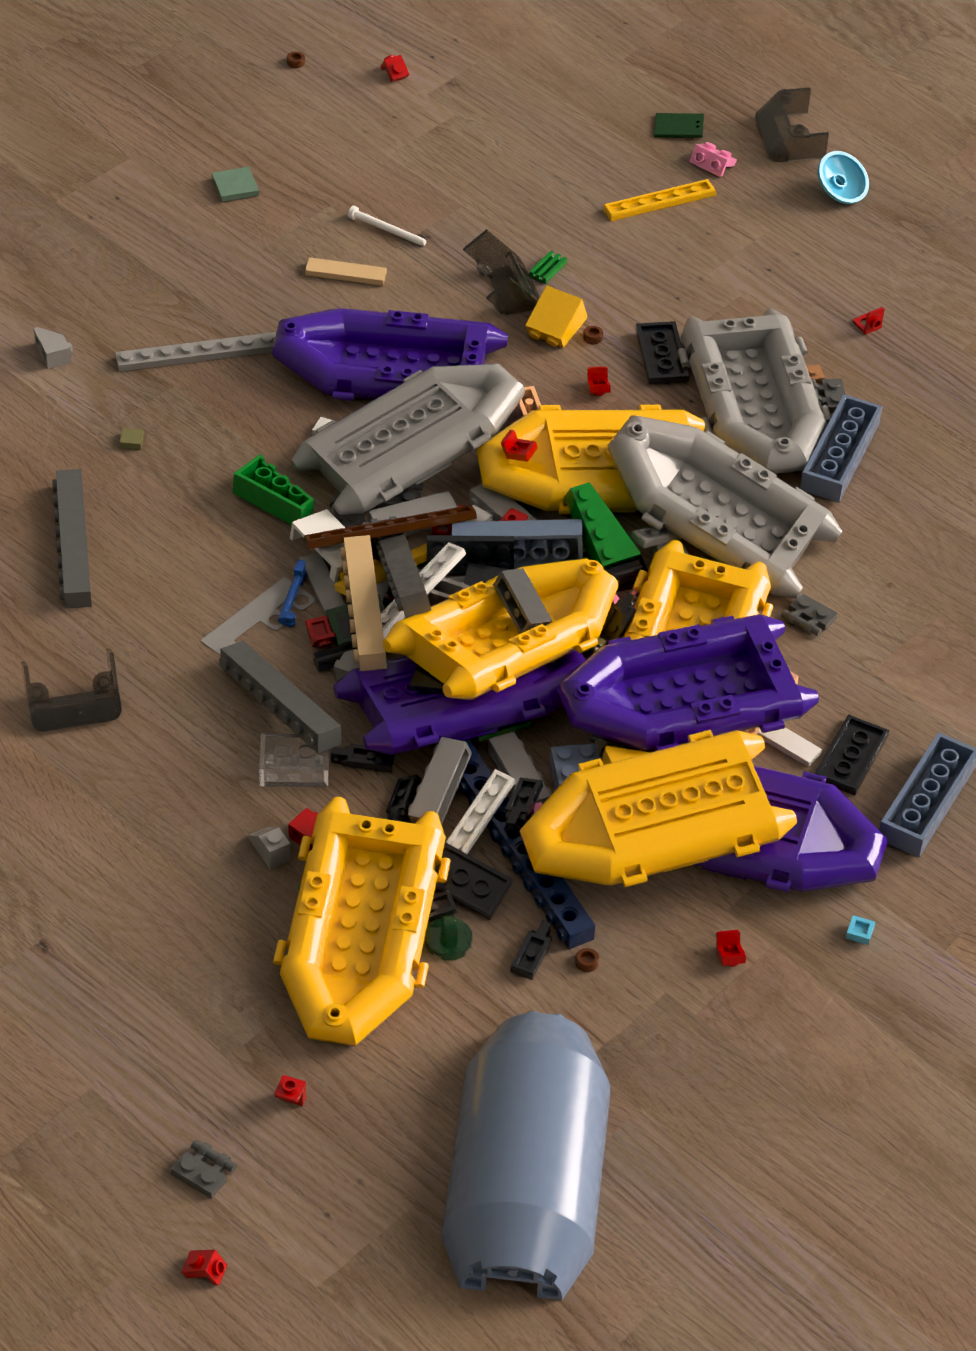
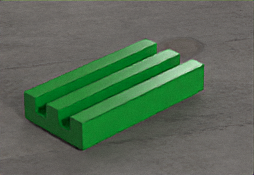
M550 251L529 271V277L546 284L567 264V258H561L560 254L554 255V251Z

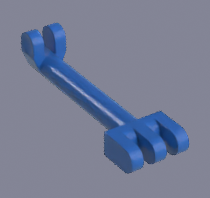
M298 560L296 563L294 578L277 620L280 624L287 627H294L296 625V615L290 612L298 589L300 585L303 586L306 578V564L304 560Z

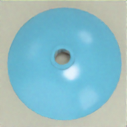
M833 151L826 154L820 160L817 169L818 179L824 191L831 198L843 204H855L866 196L869 189L868 175L863 165L855 157L842 151Z

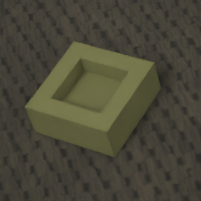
M123 428L120 448L141 450L144 430Z

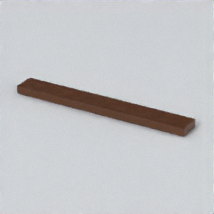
M472 505L307 534L304 536V542L307 549H314L344 543L345 537L370 535V538L473 520L477 519V514Z

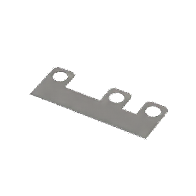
M283 577L200 641L220 654V648L235 644L234 640L259 621L273 630L280 629L284 625H272L269 622V618L272 615L280 614V611L276 608L285 602L292 582ZM299 587L296 597L305 595L309 601L305 605H298L294 600L293 606L299 610H304L315 602V598Z

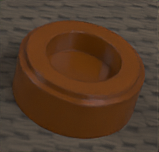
M297 51L289 53L287 55V65L291 68L303 67L305 65V55Z
M598 326L586 327L583 331L584 341L588 344L600 343L603 340V330Z
M583 948L576 953L575 965L580 971L592 972L599 965V955L593 949Z

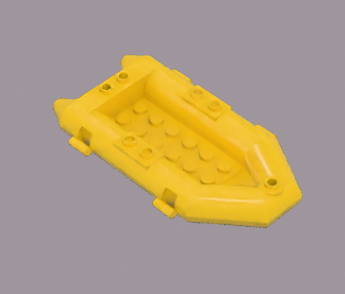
M539 405L538 410L530 411L476 449L482 485L485 489L544 511H559V514H571L564 496L570 488L590 482L611 512H636L637 509L608 450V444L631 415L697 427L702 431L705 429L704 420L685 410H662L661 405H639V410H561L560 405ZM509 430H515L518 439L536 441L538 448L528 462L506 459L501 441Z
M670 541L655 552L648 573L644 570H640L633 590L640 594L634 607L636 609L634 617L627 627L623 638L630 636L631 640L654 636L658 635L659 632L699 624L700 626L711 624L712 619L732 615L734 619L756 615L761 610H763L762 615L770 617L773 605L770 603L765 604L771 588L766 565L762 562H755L747 569H742L685 554L683 544L680 541Z
M589 559L519 567L516 569L524 568L530 578L532 585L552 619L551 623L545 626L541 624L519 634L493 586V583L498 578L497 576L485 583L481 581L450 595L447 600L432 606L431 611L396 622L385 637L383 648L388 653L406 655L444 683L443 693L446 697L472 700L491 690L500 692L516 684L517 678L574 651L582 653L597 646V639L600 636L616 594L618 581L614 576L605 571L599 562Z
M711 730L688 735L689 743L603 765L601 758L579 763V771L569 774L524 824L520 834L535 873L609 886L623 883L624 887H629L647 882V876L656 873L671 871L731 853H735L736 857L760 852L759 846L779 841L797 824V818L793 810L771 806L759 780L752 760L765 749L762 736L738 730L713 736Z
M334 797L317 814L312 838L309 836L302 837L298 859L306 861L288 940L287 942L285 940H278L273 964L281 966L280 976L309 1039L357 1046L412 997L414 987L424 988L429 965L419 962L436 882L445 883L447 881L451 862L449 858H442L446 837L436 812L426 811L413 824L350 814L346 800L342 797ZM310 844L313 845V849L311 851H309ZM440 864L439 873L437 875L435 867ZM288 948V954L284 956L285 950ZM416 969H418L417 977H416V981H415V979H414V977H413L412 975H413V971H415Z

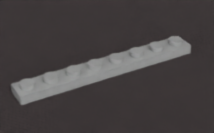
M276 332L115 352L118 371L121 372L270 353L273 350Z

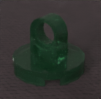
M454 914L441 916V919L435 920L428 926L425 933V944L432 955L435 953L441 956L442 960H457L464 957L466 951L471 948L472 931L465 922L456 919Z

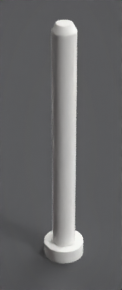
M354 205L349 209V219L354 220L357 218L420 246L426 245L424 238L360 212L359 208Z

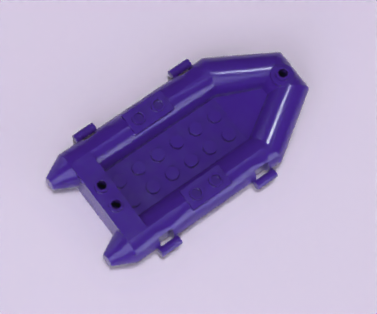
M336 308L280 320L272 355L277 361L325 395L333 396V399L353 401L354 398L375 400L403 384V379L419 370L424 372L432 366L485 364L487 354L507 347L508 334L487 322L429 317V314L388 310L387 313Z
M762 614L734 619L733 615L712 619L711 624L702 626L699 624L659 632L658 635L631 640L630 636L609 640L608 645L598 649L557 686V693L573 728L639 751H658L678 746L679 744L689 742L688 735L711 730L713 736L756 727H759L762 733L784 729V721L801 718L819 702V695L816 690L795 683L780 652L776 640L785 633L783 621Z
M574 651L517 678L516 684L500 692L491 690L472 700L410 691L409 685L418 664L407 656L396 659L387 658V669L360 671V668L352 669L333 686V691L338 699L359 703L373 726L363 736L365 749L394 755L438 744L441 737L462 741L497 732L500 727L554 713L563 707L557 693V686L585 662L586 658L582 653Z
M754 765L770 805L793 810L797 818V824L779 841L759 846L760 852L736 857L735 853L693 864L701 866L702 869L724 875L764 882L768 888L789 893L790 889L799 892L821 890L875 881L887 845V838L835 785L826 783L827 777L805 771L803 776L800 777Z

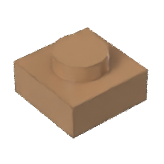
M820 364L806 366L810 378H814L816 383L821 384L822 379H825Z

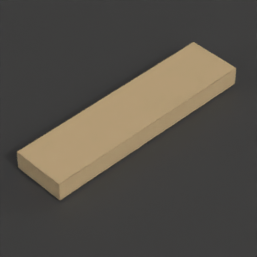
M310 257L305 269L306 276L383 286L387 274V268Z

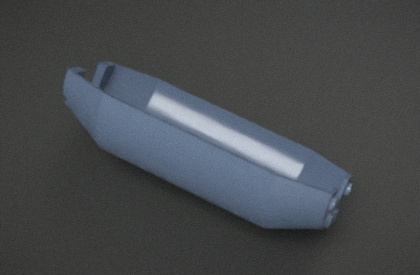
M528 1011L525 1014L516 1015L505 1020L498 1026L466 1067L441 1237L459 1288L485 1291L487 1278L538 1283L537 1297L563 1300L594 1254L611 1087L587 1033L579 1025L564 1018L561 1014Z

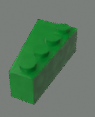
M261 454L234 473L233 494L290 525L298 519L313 514L314 499L298 485H292L286 475L281 476L273 464L265 462V458Z
M590 482L569 489L564 498L572 518L582 519V542L590 560L599 562L603 569L636 560L641 555L638 548Z

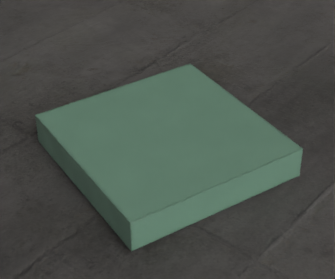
M249 166L212 173V179L221 202L259 196V189Z

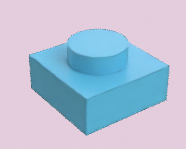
M853 915L847 930L846 939L869 945L876 922Z

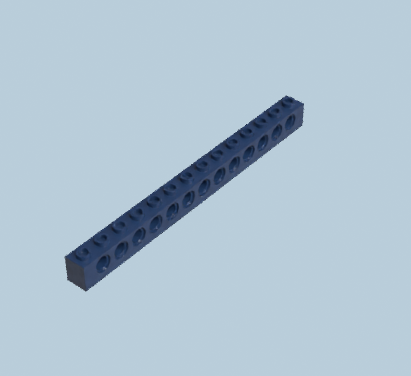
M466 739L462 741L467 743L472 755L458 788L461 794L466 795L469 805H471L492 773L470 740ZM438 744L430 745V747H431V748H432V747L435 748V746L438 745ZM506 796L486 826L490 831L492 840L499 844L502 855L505 859H509L514 873L521 877L524 888L527 892H531L536 906L543 910L547 922L554 926L559 940L564 942L569 950L594 940L595 924L564 878L535 873L520 834V830L525 822H521L518 833L508 832L505 809L510 799Z

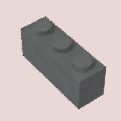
M524 568L505 570L500 573L493 586L519 634L541 624L545 626L552 622Z

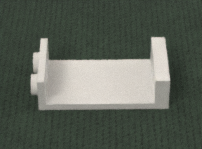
M326 509L292 522L290 539L293 541L301 537L304 538L307 534L345 527ZM344 543L314 548L331 565L330 578L334 583L341 581L339 573L343 571L342 561H346V559H341L340 547H343Z

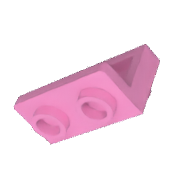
M709 142L696 144L690 158V163L719 177L723 176L726 167L735 166L737 159L731 157L732 154L725 150L719 151L715 149L716 146Z

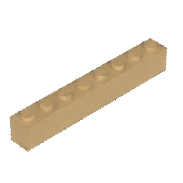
M370 535L345 537L344 546L340 547L341 559H346V561H342L343 574H348L344 575L345 589H350L346 590L347 603H351L348 605L349 618H353L349 620L351 633L355 632V634H351L352 647H357V649L353 650L354 663H359L360 671L387 669Z

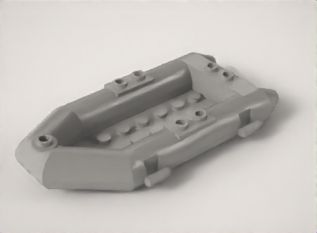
M774 309L766 310L764 316L702 321L695 316L689 317L681 334L684 348H680L677 352L682 367H691L707 418H701L705 423L704 432L709 431L725 441L724 445L739 454L743 453L774 474L803 471L831 419V414L827 405L820 406L803 358L808 353L802 337H795L790 320Z
M500 364L432 366L424 372L419 370L403 379V384L337 422L332 420L316 429V434L301 443L291 459V464L296 471L318 470L340 492V495L333 504L339 515L364 514L403 492V490L413 484L418 485L451 466L452 461L491 440V437L497 434L524 396L525 388Z
M631 415L608 444V450L636 509L644 514L641 520L659 531L662 527L667 528L720 563L747 569L755 562H762L766 565L771 588L769 594L772 596L797 598L803 586L792 570L794 565L812 540L837 542L843 532L831 511L815 502V498L798 487L794 489L777 478L776 474L743 453L739 454L724 445L725 441L709 431L705 433L701 429L689 425Z

